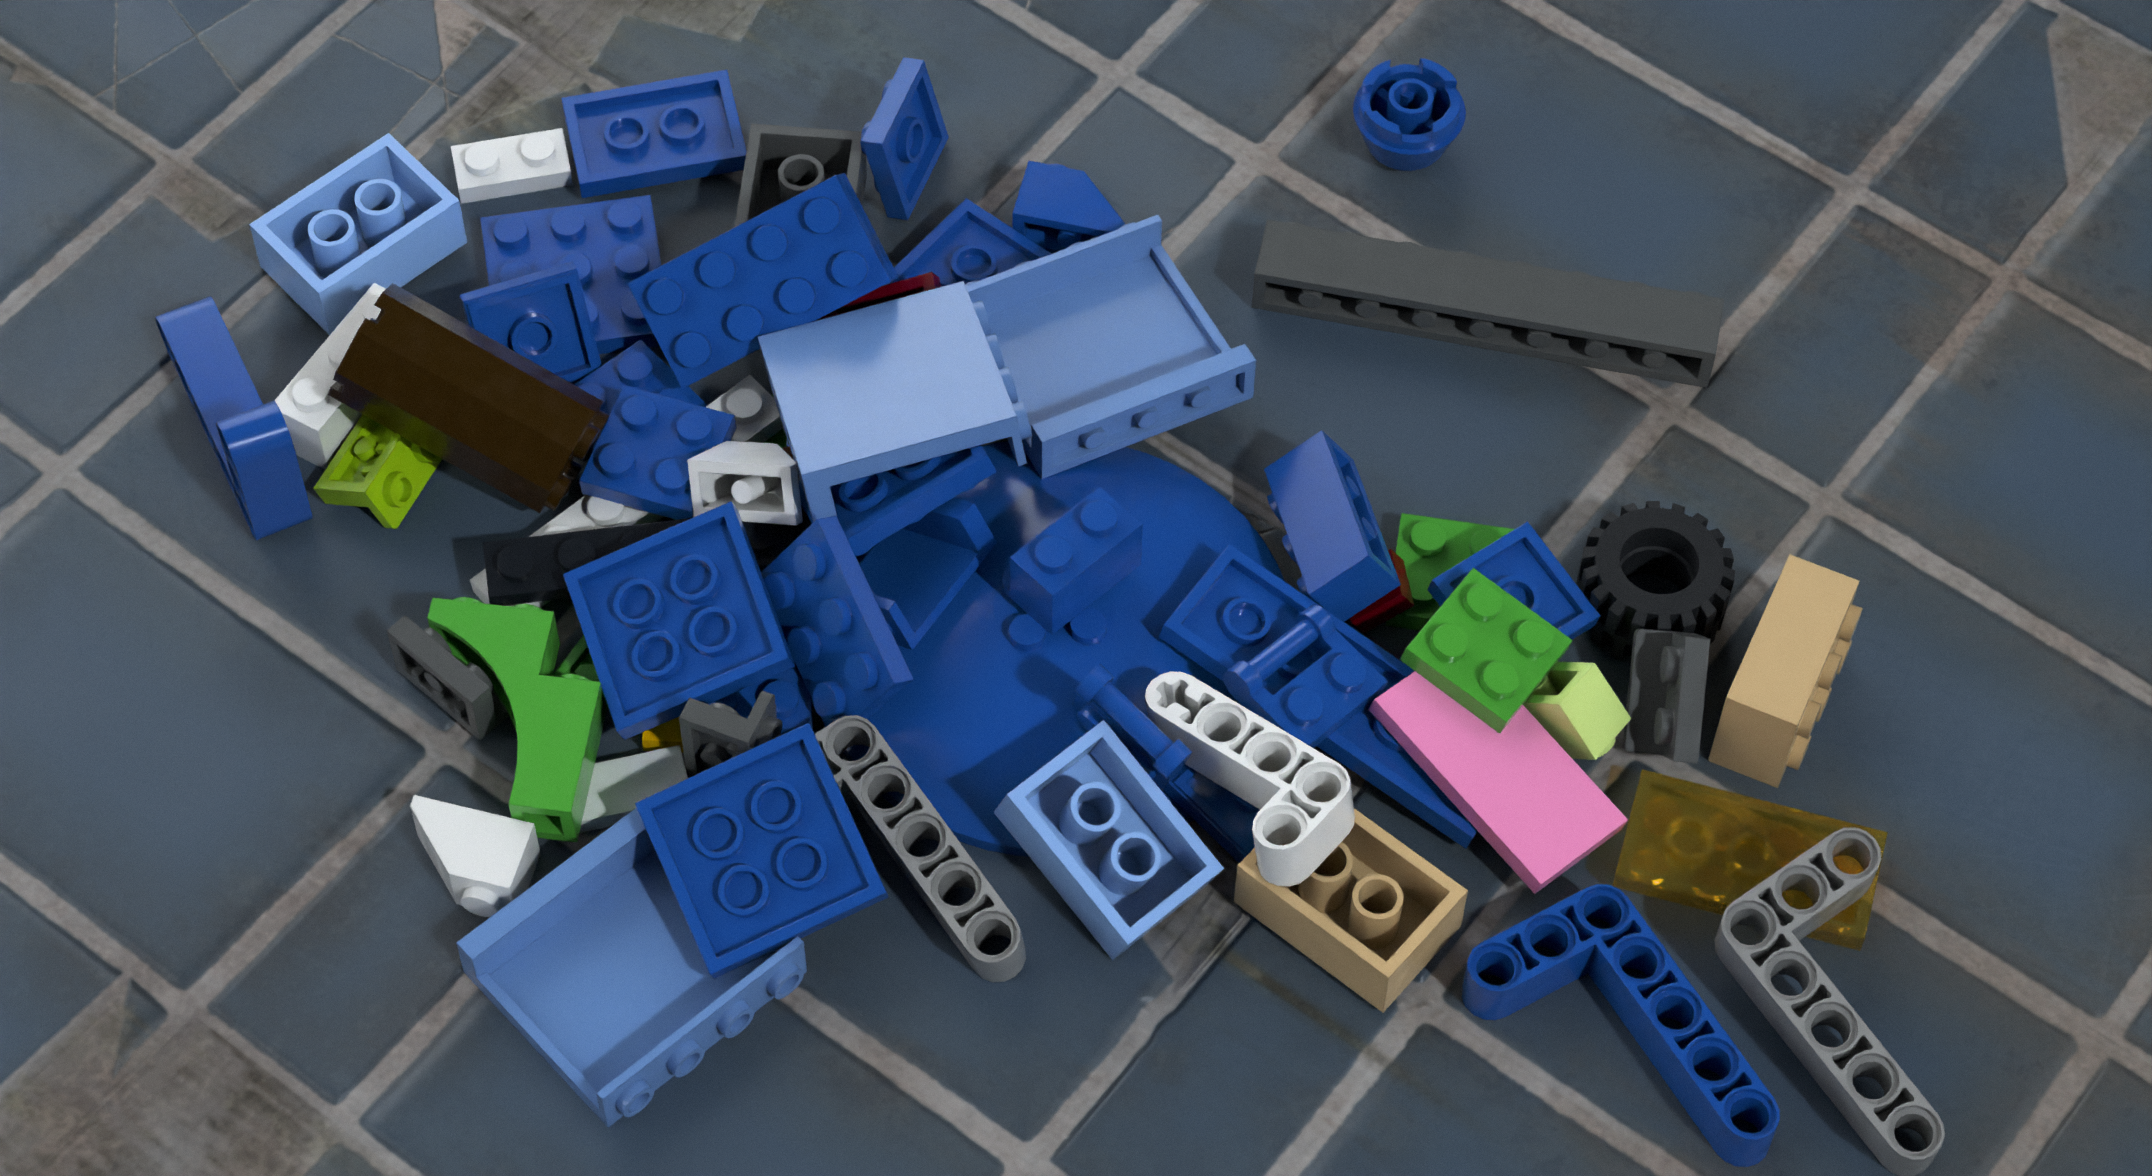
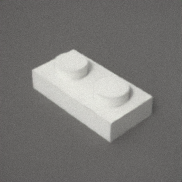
M563 128L451 146L461 204L573 185Z

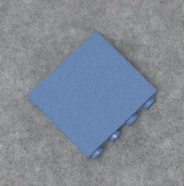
M1159 215L1136 223L1125 224L1115 231L1085 242H1076L1061 251L1034 261L1022 262L1007 271L980 281L975 280L965 284L972 303L983 301L991 334H996L1000 345L1004 368L1009 367L1015 384L1018 402L1022 401L1024 404L1032 437L1022 439L1023 448L1041 479L1253 398L1256 359L1246 344L1232 349L1229 347L1161 245L1162 219Z
M964 281L758 336L769 384L793 459L797 463L798 475L813 522L820 518L837 516L830 486L1004 438L1008 439L1017 465L1027 464L1022 439L1032 437L1024 404L1022 401L1018 402L1015 384L1009 367L1004 368L1000 345L996 334H991L983 301L972 303Z
M637 808L456 942L464 973L608 1128L621 1117H632L643 1110L653 1098L654 1091L673 1076L679 1078L690 1073L701 1062L705 1051L724 1036L732 1038L741 1033L750 1024L756 1011L773 998L782 999L788 996L798 987L804 974L807 972L804 942L797 936L784 947L714 979L707 969Z

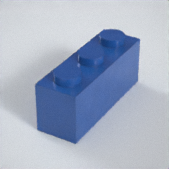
M1321 430L1264 468L1272 493L1267 496V500L1272 511L1286 529L1287 534L1282 537V542L1289 556L1299 566L1302 576L1297 579V585L1302 594L1345 622L1401 585L1355 462L1324 431Z

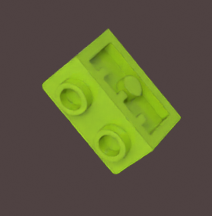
M362 414L313 489L325 504L368 507L384 528L397 529L442 458Z

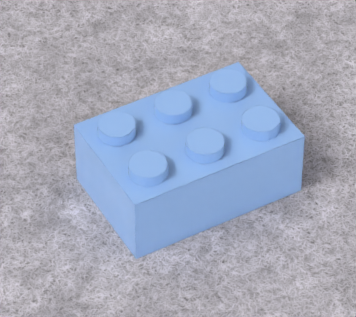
M389 133L249 224L260 267L329 335L374 283L384 288H388L392 283L402 287L467 243L459 199Z
M1104 720L1010 791L994 811L995 815L1112 960L1207 886L1224 869Z

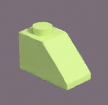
M1558 662L1524 703L1525 708L1572 759L1596 760L1603 756L1614 746L1615 737L1632 719L1595 663Z

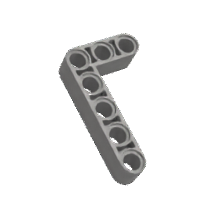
M852 715L839 718L815 733L846 804L852 801L972 969L982 979L990 982H1005L1014 978L1022 970L1026 961V947L1016 918L877 728L868 719ZM861 744L869 747L867 754L856 761L841 759L842 753L848 747ZM893 791L904 794L902 801L895 807L882 809L875 806L877 799L882 794ZM932 839L939 842L938 848L926 857H916L909 854L911 847L920 840ZM957 887H967L975 891L973 898L961 906H952L944 902L946 895ZM1001 935L1011 940L1009 947L998 955H986L979 951L981 944L989 937Z
M1856 827L1842 828L1830 834L1733 901L1725 909L1714 940L1715 951L1723 965L1878 1161L1893 1174L1916 1176L1930 1166L1940 1150L1945 1137L1944 1124L1937 1112L1800 943L1802 938L1862 898L1869 890L1880 865L1881 849L1872 835ZM1842 855L1853 857L1861 864L1863 872L1858 874L1844 873L1836 867L1833 858ZM1788 890L1804 892L1811 899L1813 907L1802 910L1795 909L1785 902L1782 893ZM1738 925L1751 926L1760 933L1763 941L1756 945L1740 943L1734 938L1731 928ZM1777 975L1791 976L1800 983L1803 992L1796 996L1781 994L1774 988L1771 978ZM1819 1025H1827L1834 1028L1840 1033L1843 1044L1838 1047L1821 1045L1815 1040L1812 1028ZM1861 1076L1875 1079L1881 1085L1884 1097L1868 1099L1861 1096L1853 1085V1079ZM1900 1128L1915 1130L1922 1136L1926 1149L1920 1152H1911L1904 1149L1895 1139L1894 1131Z

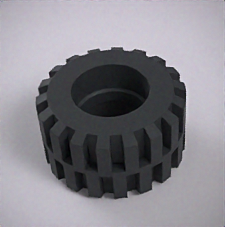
M1646 501V506L1643 509H1638L1634 503L1622 506L1620 517L1610 512L1601 519L1599 528L1593 527L1587 537L1586 546L1583 549L1576 584L1600 614L1596 625L1590 628L1593 629L1591 640L1599 648L1606 644L1611 646V656L1623 661L1626 655L1632 656L1634 631L1639 628L1696 633L1710 639V645L1715 640L1716 632L1721 629L1734 583L1735 570L1732 569L1734 557L1731 548H1723L1725 537L1718 528L1708 530L1706 528L1708 519L1698 512L1691 517L1684 514V506L1673 503L1672 509L1660 508V501ZM1637 574L1658 575L1673 582L1681 591L1672 594L1650 593L1635 586L1629 581L1628 577Z

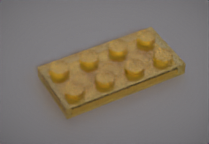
M1642 769L1612 886L1723 915L1725 909L1733 901L1833 832L1848 827H1856L1867 831L1876 839L1880 846L1881 862L1888 832ZM1842 855L1833 858L1836 867L1844 873L1858 874L1863 872L1861 864L1853 857ZM1881 862L1869 890L1862 898L1805 937L1861 951L1867 932ZM1788 890L1782 893L1785 902L1795 909L1802 910L1813 907L1811 899L1804 892Z

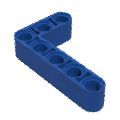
M209 296L156 316V323L168 354L255 540L313 519L294 444L283 415L275 400L266 404L262 403L213 298Z
M1606 884L1589 886L1481 942L1472 949L1467 959L1462 984V1000L1465 1007L1474 1016L1483 1020L1505 1018L1589 974L1716 1154L1725 1162L1736 1167L1756 1165L1766 1157L1780 1121V1109L1774 1097L1630 899L1620 889ZM1592 919L1607 922L1612 928L1599 929L1592 926L1588 921ZM1548 947L1555 950L1559 956L1545 957L1538 954L1534 949ZM1628 968L1637 969L1647 975L1648 978L1635 979L1628 976L1623 970ZM1495 975L1505 981L1506 984L1500 986L1485 983L1480 977ZM1663 1018L1674 1019L1681 1023L1684 1028L1680 1030L1665 1027L1659 1020ZM1709 1069L1719 1075L1722 1080L1708 1081L1701 1078L1695 1070ZM1745 1120L1752 1123L1759 1132L1745 1133L1734 1126L1732 1122Z

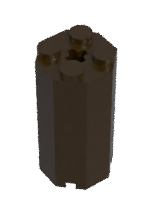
M392 283L381 293L374 304L381 309L377 319L371 318L369 320L365 318L335 372L333 380L336 383L330 387L328 395L538 513H541L545 506L555 511L562 498L569 492L582 468V465L573 461V459L576 457L583 461L591 446L593 447L610 416L600 410L604 401Z

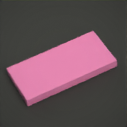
M1414 671L1375 698L1369 708V711L1534 894L1621 831L1628 821L1623 813L1524 705L1499 734Z

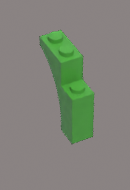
M458 597L453 600L432 598L427 617L429 627L433 628L444 638L451 649L452 655L466 666L468 663H473L489 677L494 686L493 693L499 698L509 714L517 732V765L508 804L511 818L534 823L537 838L577 843L606 716L601 682L590 681L576 674H564L559 677L553 676L560 646L553 611H545L529 604H518L514 607L485 604L469 597Z

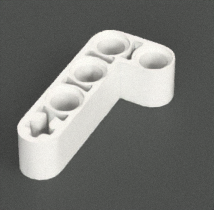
M1170 671L1160 674L1150 682L1145 693L1148 717L1173 742L1180 739L1192 751L1185 764L1260 810L1253 820L1252 832L1257 865L1261 876L1271 884L1289 887L1300 884L1307 879L1346 838L1354 826L1351 781L1347 770L1338 762L1192 675L1184 672Z

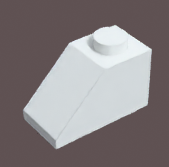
M725 441L687 460L694 517L732 501L739 511L742 522L798 525L803 522L797 463L778 444Z
M414 795L410 808L417 835L456 904L462 905L473 914L491 917L528 889L541 855L534 823Z

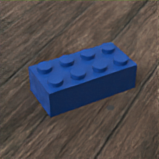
M842 173L817 184L627 284L683 389L761 349L758 336L813 322L899 277L846 174Z

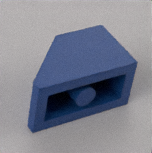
M1028 161L1012 213V228L1053 254L1066 249L1076 242L1088 241L1115 231L1125 225L1124 221L1084 171L1071 169L1060 164Z

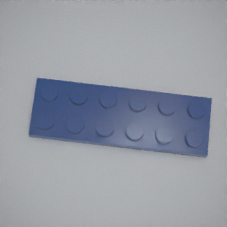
M1229 544L1163 625L1159 638L1224 682L1223 674L1238 661L1249 662L1295 626L1296 617L1310 605L1318 604ZM1327 611L1334 622L1335 629L1388 681L1382 694L1414 672L1405 663ZM1309 645L1264 680L1263 686L1274 695L1322 656ZM1372 702L1317 745L1324 752L1465 849L1478 833L1476 828L1369 711Z

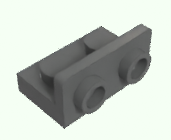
M404 615L387 630L396 669L476 738L482 740L509 716L499 698L493 693L494 686L483 670L473 663H468L466 666L452 655L451 649L444 638L433 628L427 627L422 630Z
M1641 628L1634 631L1626 711L1632 719L1624 728L1623 747L1625 750L1637 753L1661 754L1673 762L1698 764L1710 639L1689 632Z
M761 691L748 718L742 717L736 710L725 704H706L689 698L679 716L687 777L690 778L780 736L782 720L777 719L775 695Z

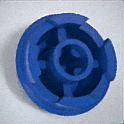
M1420 58L1419 65L1401 64L1390 67L1391 60L1384 61L1375 66L1366 75L1362 86L1357 91L1353 102L1354 119L1369 152L1377 161L1387 167L1403 171L1426 168L1442 156L1464 125L1466 109L1463 98L1456 89V78L1443 66L1424 58Z

